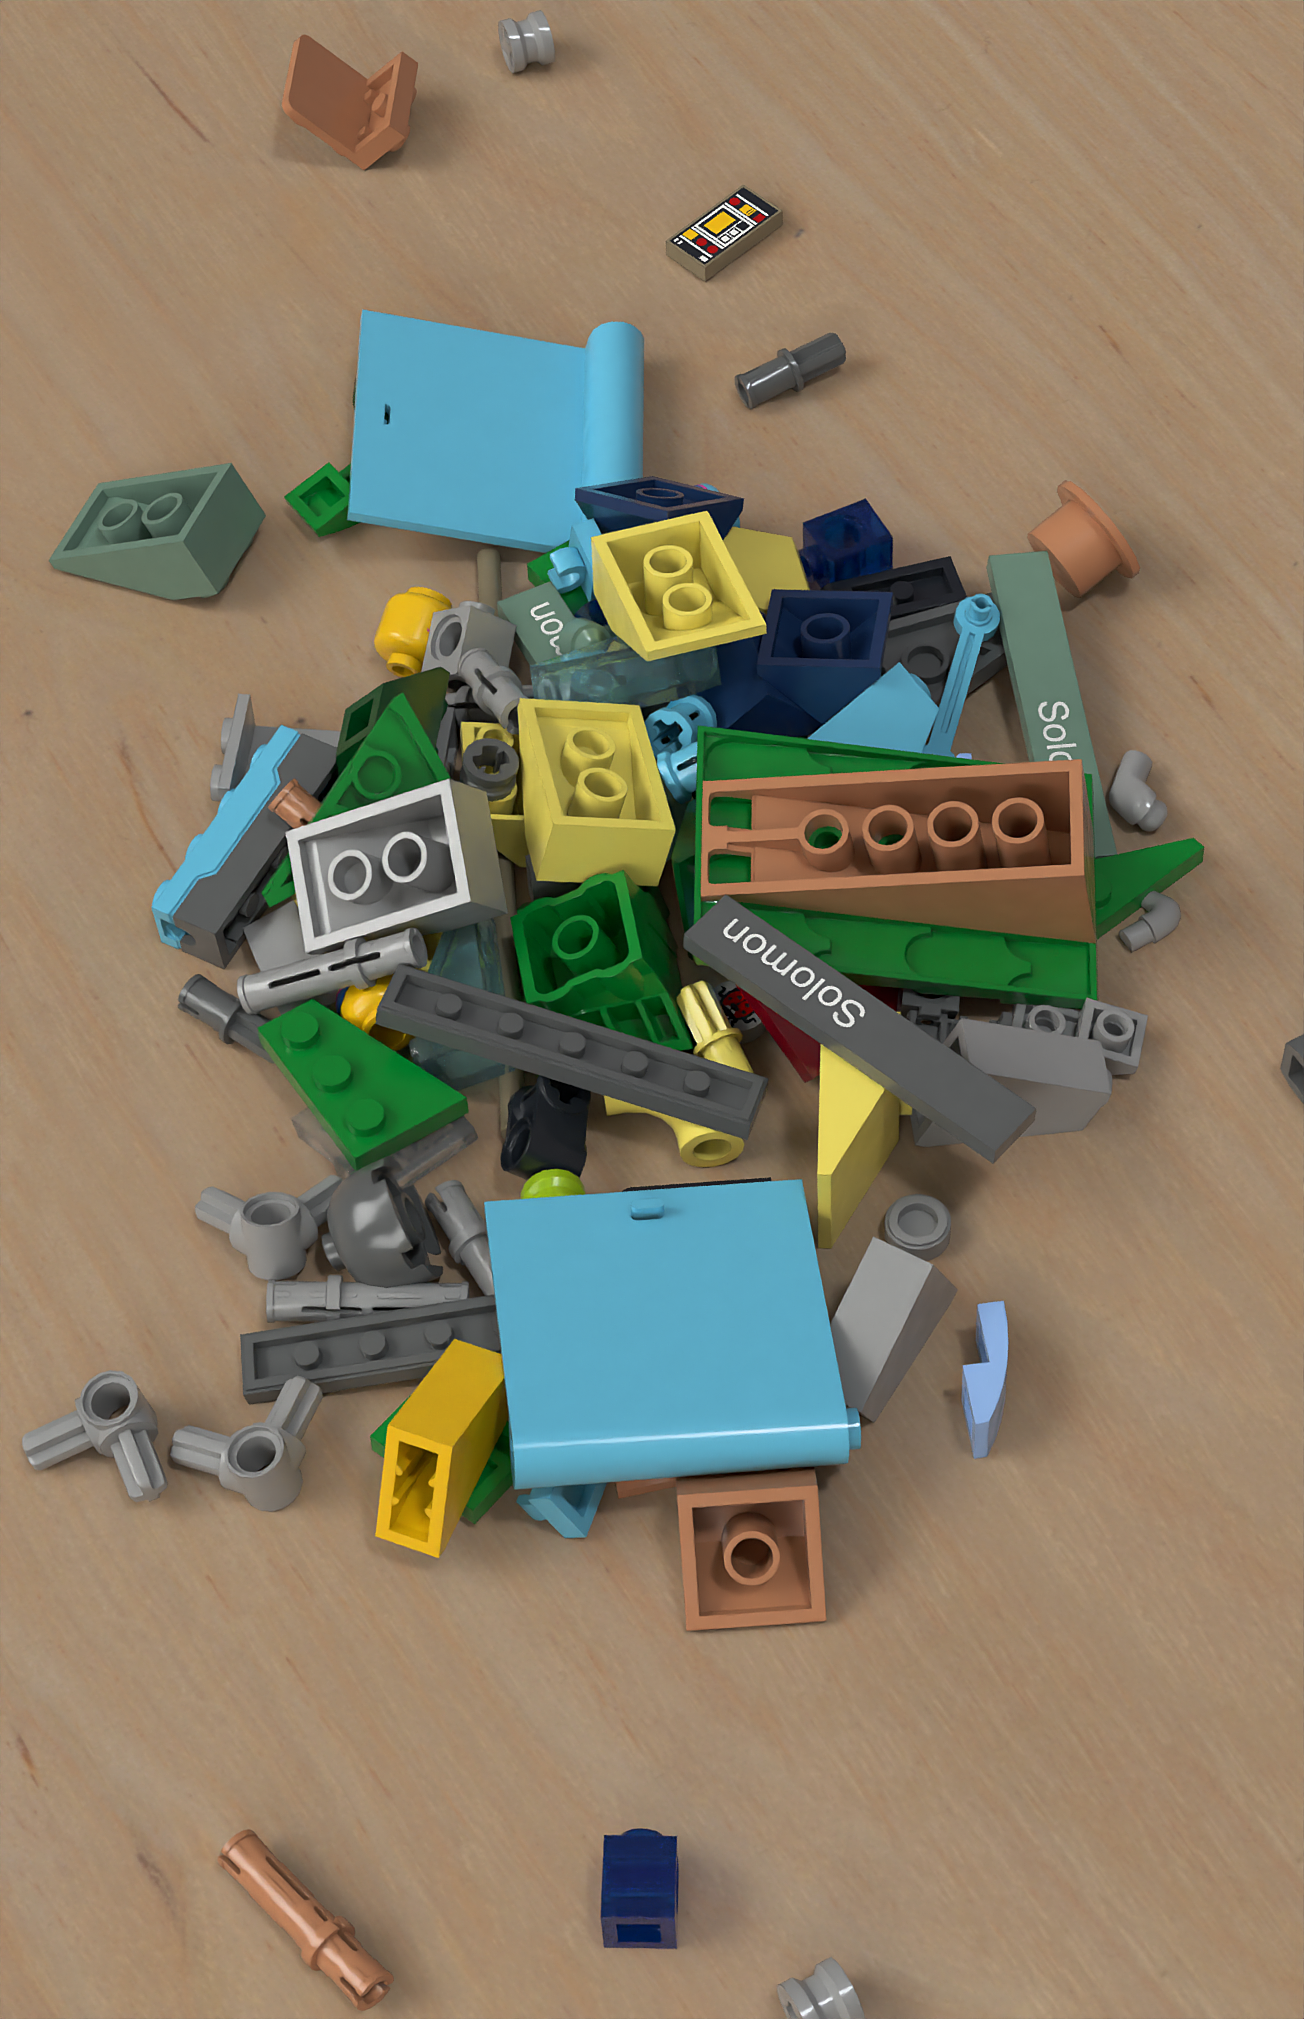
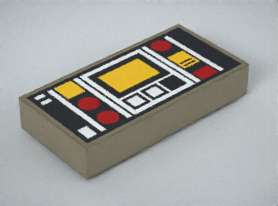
M742 185L665 241L666 255L706 282L783 225V211L745 185Z

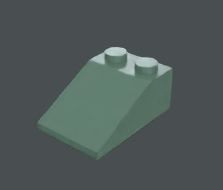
M232 463L98 483L50 557L49 562L54 569L171 600L193 597L208 598L219 594L225 588L231 572L242 554L251 546L253 536L266 515Z

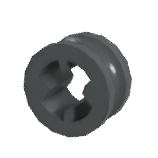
M484 738L476 740L468 745L463 753L460 782L487 792L488 801L502 800L510 795L515 787L519 757L510 745L498 739ZM485 766H492L493 773H497L498 771L499 773L487 774L485 773Z

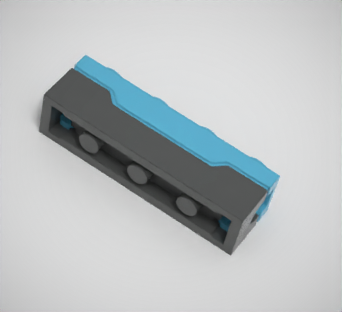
M281 725L268 744H262L256 750L252 757L249 771L236 789L232 788L226 792L220 802L218 813L204 834H198L194 837L187 849L182 865L171 880H165L159 886L154 895L151 908L162 943L176 949L181 948L183 952L222 969L227 967L246 939L243 928L260 919L268 908L261 892L289 852L286 831L293 828L274 811L271 812L268 806L293 778L297 779L304 789L322 803L339 778L335 757L337 747L303 733L300 735L298 731Z

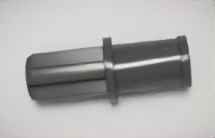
M827 333L790 352L783 348L778 350L777 358L744 374L736 375L734 382L737 392L745 406L753 409L758 404L789 389L795 392L801 391L804 388V382L843 364L846 361V350L836 333Z
M201 974L194 975L186 982L178 997L180 1002L178 1008L201 1020L219 1032V1039L224 1043L233 1044L236 1041L268 1062L275 1064L260 1044L257 1030L258 1027L271 1020L260 1013L247 1014L237 997L217 987L216 984Z

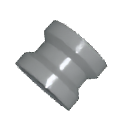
M541 10L529 13L526 20L516 22L508 18L498 22L501 49L511 73L523 71L528 63L538 62L541 65L555 62V48L551 30Z
M832 1957L816 1964L812 1976L802 1981L790 1978L777 1985L779 2000L787 2019H865L863 2008L850 1980L841 1966Z

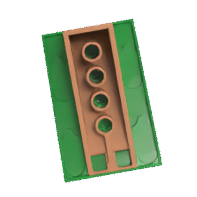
M698 725L694 924L722 897L727 895L857 985L907 988L921 994L1000 999V1003L1049 1005L1071 1009H1082L1086 998L1099 1001L1094 792L1092 774L1084 773L1082 759L998 763ZM694 956L697 965L709 966Z

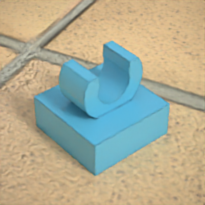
M594 518L571 526L569 547L559 549L550 554V560L554 568L548 570L547 573L558 593L571 591L581 585L590 605L598 602L593 589L591 537L602 535Z
M607 1483L532 1488L530 1495H519L516 1502L532 1519L537 1521L547 1519L564 1538L587 1537Z

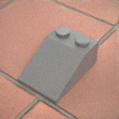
M449 778L286 831L305 952L307 954L314 955L344 949L346 941L359 937L364 938L368 942L404 932L405 929L412 927L417 928L423 936L455 930L508 913L487 792Z

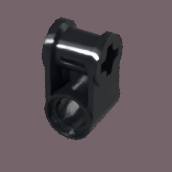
M540 1075L534 1086H524L510 1097L508 1103L506 1138L500 1156L503 1171L529 1180L533 1175L543 1170L561 1169L569 1171L580 1178L587 1157L585 1141L591 1091Z

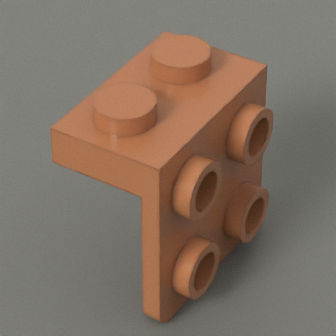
M301 35L293 43L282 99V108L297 125L306 128L331 146L336 153L346 157L365 170L388 151H397L409 136L410 125H408L411 104L417 93L414 86L418 62L402 51L367 79L310 36Z

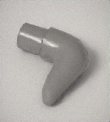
M1156 891L1150 892L1144 898L1142 907L1148 913L1141 915L1137 922L1119 931L1120 939L1131 952L1151 942L1157 943L1178 926L1181 919V911L1176 901Z

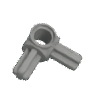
M330 1175L298 1198L283 1192H266L249 1198L246 1202L212 1186L201 1192V1200L195 1205V1213L198 1219L229 1234L232 1247L246 1255L249 1271L253 1275L265 1280L285 1279L299 1273L305 1267L307 1261L306 1249L316 1242L318 1238L317 1227L327 1221V1210L331 1196L343 1179L336 1175Z
M110 1370L99 1373L90 1379L82 1389L81 1396L75 1399L76 1411L28 1432L22 1438L24 1452L35 1470H43L94 1446L99 1454L115 1458L128 1495L133 1501H154L167 1488V1478L152 1443L159 1433L156 1413L132 1377L122 1371ZM129 1405L122 1415L109 1420V1417L115 1410Z
M296 1376L293 1379H289L282 1388L265 1423H253L251 1426L237 1430L231 1437L191 1425L176 1430L172 1438L171 1459L179 1465L219 1476L222 1487L243 1494L250 1505L260 1511L272 1512L283 1509L295 1500L302 1487L303 1479L299 1466L306 1454V1448L302 1444L301 1439L323 1398L322 1390L307 1378ZM266 1465H269V1466H268L267 1468H265L264 1470L258 1471V1470L261 1469L262 1467H264V1466H266Z

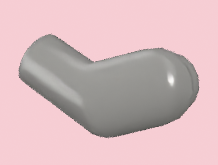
M1130 750L1123 755L1109 792L1110 805L1131 825L1138 824L1144 831H1154L1165 821L1168 814L1167 806L1164 802L1157 800L1156 793L1145 784L1152 768L1151 759L1140 751Z

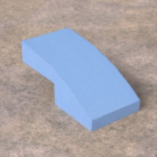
M1004 1301L977 1304L976 1345L980 1363L963 1365L961 1402L974 1459L988 1456L996 1439L1003 1415L1009 1344Z

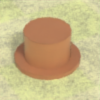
M1064 480L1058 485L1057 493L1062 506L1031 530L1027 536L1034 552L1048 551L1053 577L1074 597L1081 598L1114 570L1124 577L1131 579L1139 574L1140 566L1134 552L1101 507L1073 482Z

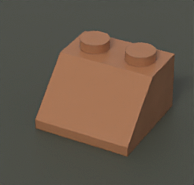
M814 1467L676 1477L687 1631L826 1621L818 1485Z

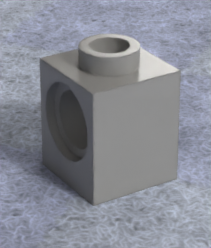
M463 601L459 604L458 608L433 612L421 672L437 667L444 668L450 672L447 692L457 693L462 686H468L466 681L460 678L457 668L461 657L471 649H486L489 652L488 654L491 653L500 666L508 668L517 625L494 616L495 610L491 606L474 601Z

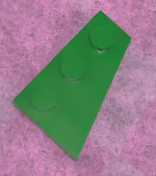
M314 999L257 1028L260 1044L356 1172L375 1161L400 1151L469 1113L467 1097Z

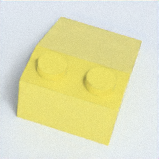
M708 511L591 537L594 595L611 630L647 662L767 634L766 622Z
M520 698L517 711L525 838L536 881L583 883L588 878L597 874H614L624 870L636 885L658 886L676 829L640 706Z
M822 1044L820 1052L817 1174L818 1248L832 1249L898 1143L899 1115H912V1107Z

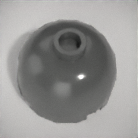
M390 1156L375 1161L344 1179L333 1192L327 1210L330 1232L322 1235L323 1248L333 1268L336 1271L346 1268L356 1282L384 1288L427 1283L443 1274V1266L431 1265L428 1253L433 1255L440 1254V1244L431 1218L415 1186L412 1185L402 1190L397 1180L393 1177V1174L404 1169L398 1161Z

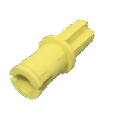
M699 981L682 988L676 1002L697 1043V1046L694 1048L695 1056L754 1074L739 1043L743 1035L740 1029L731 1027L712 986L706 981Z

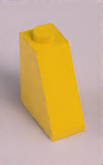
M454 1339L388 1424L375 1537L436 1558L442 1555L509 1418L502 1355L500 1353Z

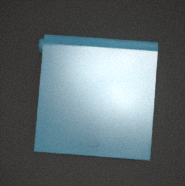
M362 309L347 520L547 553L570 540L571 526L588 520L575 501V488L643 478L644 337L641 331L625 322L604 323L593 329L586 347L579 348ZM385 412H386V413L388 414V416H389V417H388V424H387V420L384 419Z
M802 1179L484 1202L509 1413V1447L514 1490L840 1465L848 1463L849 1450L861 1448V1426L858 1409L846 1408Z

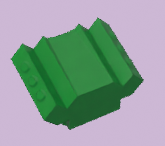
M622 870L614 874L601 873L594 875L584 881L578 889L557 898L543 897L532 902L523 903L517 909V914L510 917L526 1003L679 1051L693 1049L697 1043L676 1002L677 996L681 993V989L684 988L676 959L678 958L676 952L678 946L666 922L670 912L659 887L636 885L628 874Z

